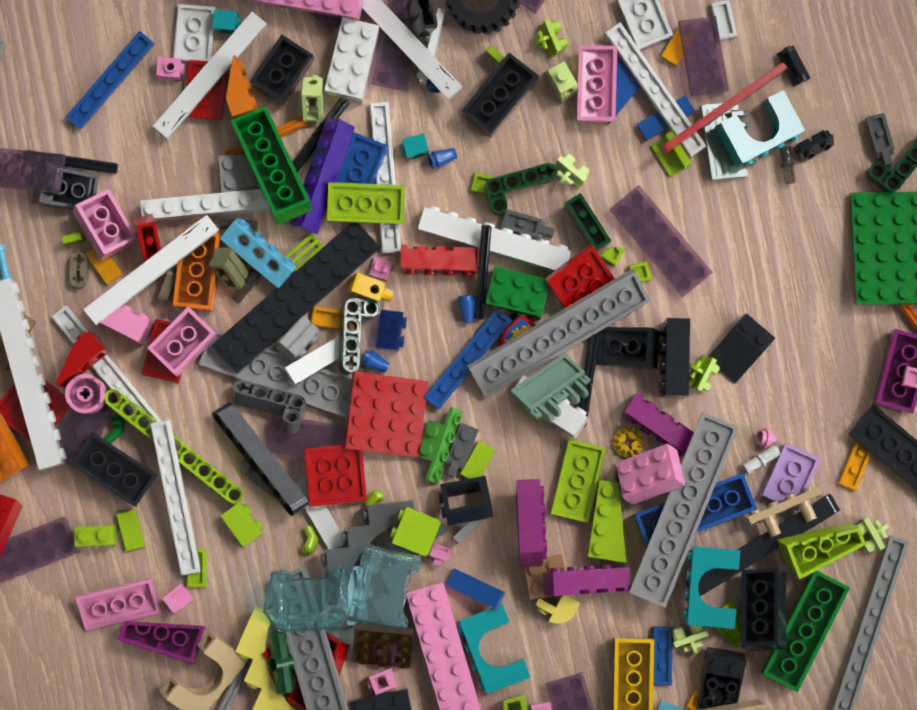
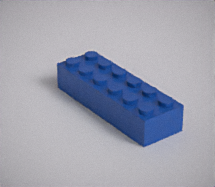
M744 473L716 482L696 532L757 509ZM665 502L633 514L645 548L648 546Z

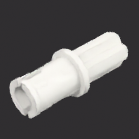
M772 446L761 454L757 453V456L743 463V466L748 474H751L763 465L766 466V463L778 457L781 453L776 446Z

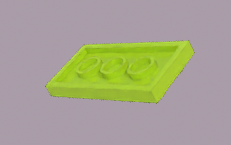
M328 182L327 221L404 224L405 185Z
M568 439L551 514L589 523L606 448Z

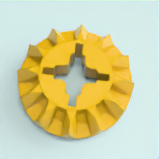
M623 427L614 435V449L623 457L636 456L643 448V437L640 431L633 427ZM626 434L629 436V439H636L631 444V450L627 445L620 444L626 440Z

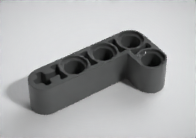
M239 380L233 384V402L235 404L283 417L282 430L286 434L292 435L299 431L305 416L306 400L303 396L245 380Z

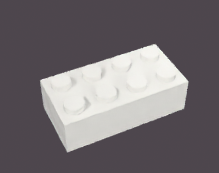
M342 17L325 86L326 95L338 98L343 97L346 100L363 103L380 34L379 25Z

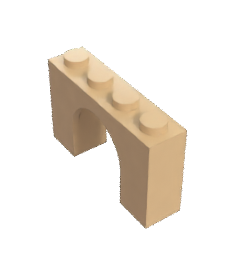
M210 630L204 635L197 646L216 663V670L211 680L203 686L192 688L171 676L159 690L166 700L181 710H208L248 662V660L239 657L240 654L235 652L236 649Z

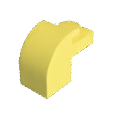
M562 595L555 607L540 598L537 599L535 605L538 606L537 611L545 615L548 612L551 613L548 619L549 622L560 624L569 621L574 616L580 602L567 595Z

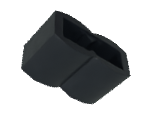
M409 0L406 4L407 13L412 20L411 28L416 38L429 36L437 28L438 22L432 10V0Z

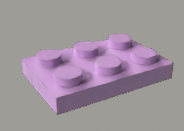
M784 443L762 496L778 501L780 504L786 501L785 497L795 493L796 496L803 494L802 490L809 487L821 458L788 443ZM796 506L791 509L798 511L799 507Z

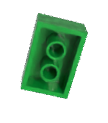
M495 266L485 306L541 319L549 285L545 278Z

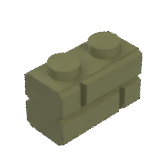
M230 247L217 248L209 266L227 289H242L245 283L244 280H246L249 274L244 266V262L238 258L234 249Z

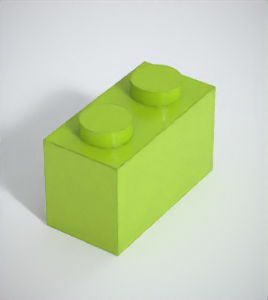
M239 502L222 514L221 517L240 544L246 547L264 534L261 531L264 527L258 519L254 521L250 514L253 512L246 503L243 505Z
M117 526L74 527L75 546L117 545Z

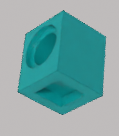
M214 10L212 26L214 33L233 34L241 25V17L238 16L237 11Z
M424 133L402 139L403 145H399L402 156H406L407 160L429 154Z

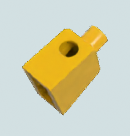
M356 273L352 276L347 293L377 302L380 299L390 302L394 291L384 288L385 283ZM370 287L375 288V294L371 293Z

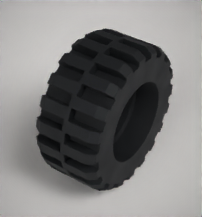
M447 0L446 6L450 10L449 13L452 18L464 29L475 34L484 33L487 35L491 34L492 31H501L502 26L507 27L510 24L508 21L511 18H515L516 8L519 9L520 3L518 0H498L497 5L491 11L484 14L472 12L468 8L466 0Z

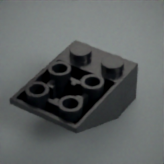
M706 647L697 709L738 703L747 662L745 653Z

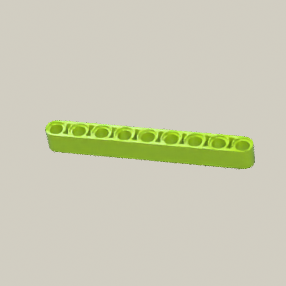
M116 389L108 390L105 394L107 405L153 441L150 423L158 421L121 391ZM115 392L119 395V400L113 404L110 402L109 396ZM129 404L134 407V413L130 416L124 412L125 406ZM144 416L149 419V425L145 428L139 424L140 418ZM173 434L174 441H177L180 445L177 456L178 461L228 502L236 504L243 499V490ZM187 453H192L195 457L192 464H187L184 460ZM202 465H206L210 469V473L207 476H202L199 472ZM217 477L224 479L225 485L223 488L215 486L214 481ZM236 489L240 492L238 500L230 498L229 493L231 490Z

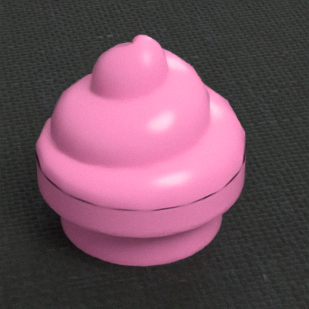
M764 428L756 434V443L763 448H767L776 442V437L770 429Z

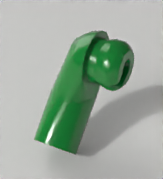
M118 415L111 419L113 423L112 431L104 436L109 443L114 442L124 433L125 422Z

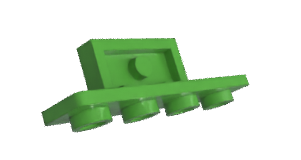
M450 407L445 424L428 420L418 455L420 458L432 461L426 476L428 481L438 484L443 475L445 462L449 457V451L454 442L457 427L462 419L461 410Z

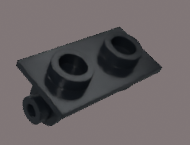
M794 45L787 46L777 53L780 62L784 63L787 67L785 71L793 87L811 79Z
M822 130L811 136L814 141L813 143L807 138L796 144L794 150L796 154H800V162L810 160L816 154L829 150L834 145V135L830 134L828 130Z

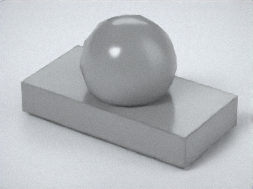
M484 519L455 524L458 529H461L453 537L457 543L462 541Z

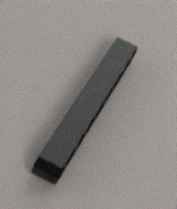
M831 493L811 504L817 517L816 519L806 523L800 511L778 524L781 534L771 538L767 531L739 548V570L715 568L705 572L698 584L699 595H704L740 573L741 570L748 568L779 549L778 539L803 534L839 512L841 509ZM686 581L685 584L689 589V582Z

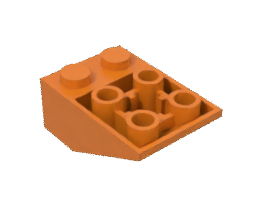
M236 55L232 59L226 100L233 119L258 109L254 95L250 96L249 94L253 92L248 78H244V75H247L242 60H238Z

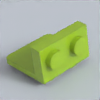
M406 506L398 514L397 520H399L397 528L393 527L389 537L392 539L391 543L427 556L441 522L436 518Z

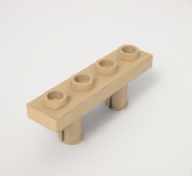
M813 486L802 490L803 494L796 496L794 493L785 497L786 501L780 504L778 501L768 504V509L761 511L760 508L749 513L750 516L746 520L749 526L758 522H764L771 538L781 534L774 518L776 517L775 515L797 506L800 508L806 523L812 521L817 517L810 502L812 499L822 495L820 487L814 489Z

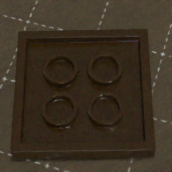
M355 623L353 663L361 665L371 664L381 667L411 668L414 629Z

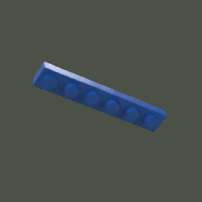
M139 31L66 115V118L82 130L152 49L155 43Z
M496 309L424 398L437 409H440L470 373L467 365L483 357L512 320Z

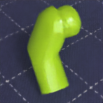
M372 491L367 496V500L364 501V505H375L378 501H382L384 498L383 492Z
M312 525L303 529L307 540L305 545L302 546V552L306 555L312 554L318 544V537Z

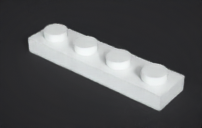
M438 8L437 13H435L438 22L437 28L426 39V42H429L427 49L434 57L446 15V10ZM418 69L417 78H419V84L426 86L428 78Z

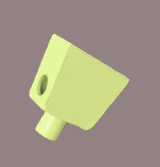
M565 61L544 72L561 103L578 95L577 82Z
M311 75L303 79V121H322L323 78L318 75ZM310 100H316L315 106L309 104Z

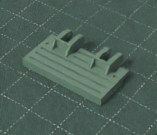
M723 103L701 105L699 107L701 118ZM738 104L702 129L706 145L705 150L710 181L748 177L747 168L739 169V167L743 166L742 164L737 167L734 165L715 129L716 125L736 114L738 117H747L749 115L747 110L737 111ZM742 122L744 128H750L751 122ZM753 159L754 162L751 163V164H749V165H747V166L757 164V163H756V160Z
M564 353L511 389L509 395L535 420L541 417L546 423H550L553 420L552 414L555 417H559L562 414L557 406L562 401L568 398L577 404L580 402V397L586 398L589 393L584 386L591 380L585 375V371Z

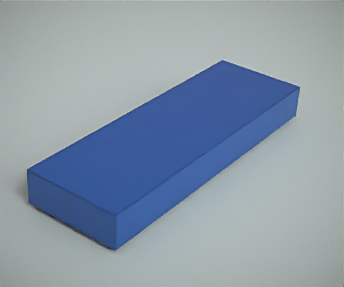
M686 95L675 101L686 117L695 112ZM659 112L654 113L637 124L646 141L669 128Z
M455 568L446 586L496 610L505 594L504 591Z
M653 626V685L672 686L673 627Z

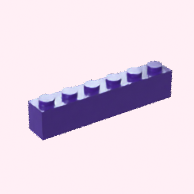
M326 118L303 184L311 202L312 211L291 219L290 225L305 232L318 234L328 206V182H336L355 129L354 126L341 119Z

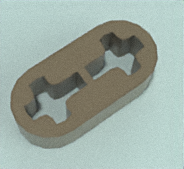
M75 252L70 258L69 281L72 286L78 289L85 287L88 282L89 260L83 252ZM79 256L84 259V262L80 264V269H78V263L75 262V259H78ZM78 272H80V277L83 278L79 285L74 281V278L78 277Z
M172 267L167 271L156 300L166 303L176 279V268Z

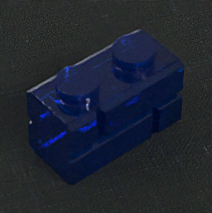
M381 310L376 349L399 352L400 347H404L405 336H401L402 328L406 329L407 317H404V312Z

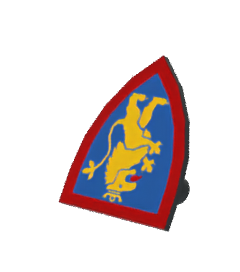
M512 313L510 316L512 322L503 331L498 347L536 326V324L523 314L518 316L517 313Z

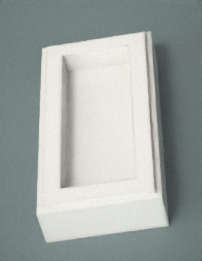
M729 0L711 3L710 8L718 41L736 38L737 31Z

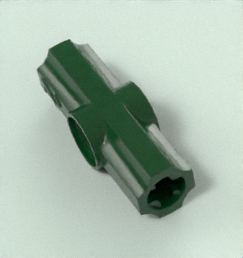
M286 633L268 635L271 651L268 663L270 671L274 673L276 693L293 692L294 685L291 670L294 668V659L288 650Z

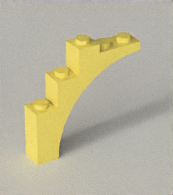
M255 606L235 651L240 654L239 657L245 660L253 659L244 681L247 682V686L253 689L259 687L261 691L252 710H301L288 702V697L284 693H276L274 676L269 669L268 661L262 655L267 649L268 628L273 614Z

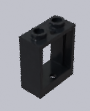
M486 476L440 484L441 492H438L440 504L444 503V507H440L442 519H447L448 526L493 517ZM481 491L483 503L453 509L449 508L448 497Z

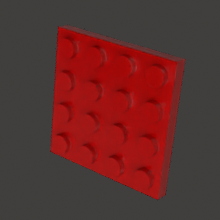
M354 371L352 373L344 448L418 457L426 406V398L424 397L427 394L428 381Z

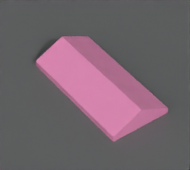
M579 45L577 121L590 123L615 122L617 46Z
M151 578L75 596L85 631L161 613L157 591Z

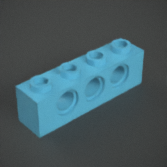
M237 218L220 237L226 245L234 249L239 256L277 288L296 269L294 262L289 257H284L279 253V249L275 245L266 242L264 236L259 232L253 231L249 223L243 219ZM241 235L248 238V243L242 241ZM256 248H260L263 251V255L257 254ZM270 261L277 262L278 268L273 267Z

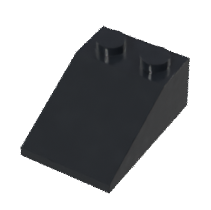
M46 164L37 166L32 204L73 210L76 204L96 195L99 175Z
M746 313L708 357L716 359V364L720 367L719 370L736 383L774 341L775 337Z
M606 327L598 332L600 338L596 365L657 369L660 331L652 327Z

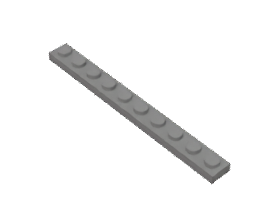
M889 535L832 710H854L909 544L906 540Z

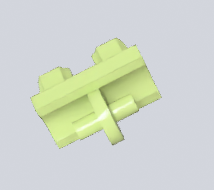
M569 153L564 157L560 156L555 163L557 176L561 178L558 184L560 186L564 183H567L569 186L573 184L580 189L587 179L586 176L589 169L584 165H581L578 169L572 166L575 159Z
M869 517L862 518L861 522L856 526L860 528L862 535L868 533L870 540L866 541V545H864L866 552L886 548L880 536L882 539L888 537L884 531L889 528L888 525L881 526L879 520L873 522L874 527Z
M689 625L692 634L685 636L682 627L672 630L673 646L676 648L689 643L690 645L683 647L685 653L692 651L694 655L698 654L697 648L703 646L702 641L696 643L694 641L709 636L707 630L703 629L702 626Z

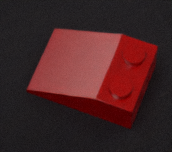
M84 331L76 338L77 341L73 344L56 381L57 386L66 388L74 377L85 373L110 352L95 333L90 331L86 333Z

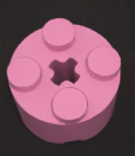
M81 374L74 377L68 383L65 390V398L73 410L82 414H94L102 410L106 404L105 394L107 389L100 379L92 375ZM86 390L90 392V396H87V399L83 397V393H86Z

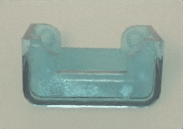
M366 545L362 554L349 608V621L360 624L406 628L408 619L403 613L411 575H415L421 569V556L382 546Z
M335 566L329 569L328 577L294 579L286 570L272 571L263 612L271 625L276 630L282 632L345 628L348 623V573L344 567Z

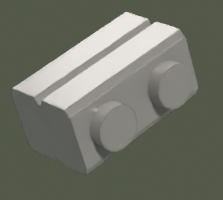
M302 316L278 341L276 349L291 362H294L296 358L301 359L307 352L305 349L309 345L312 347L319 340L317 336L320 330L306 317Z

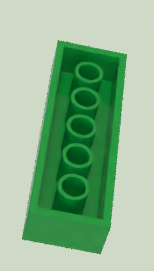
M261 107L232 119L231 124L235 136L276 225L311 212L312 207L309 197L267 107Z
M819 571L809 574L786 619V650H771L760 673L798 692L850 587Z

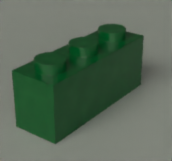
M581 193L564 203L563 207L588 245L591 244L597 252L610 245L612 242Z

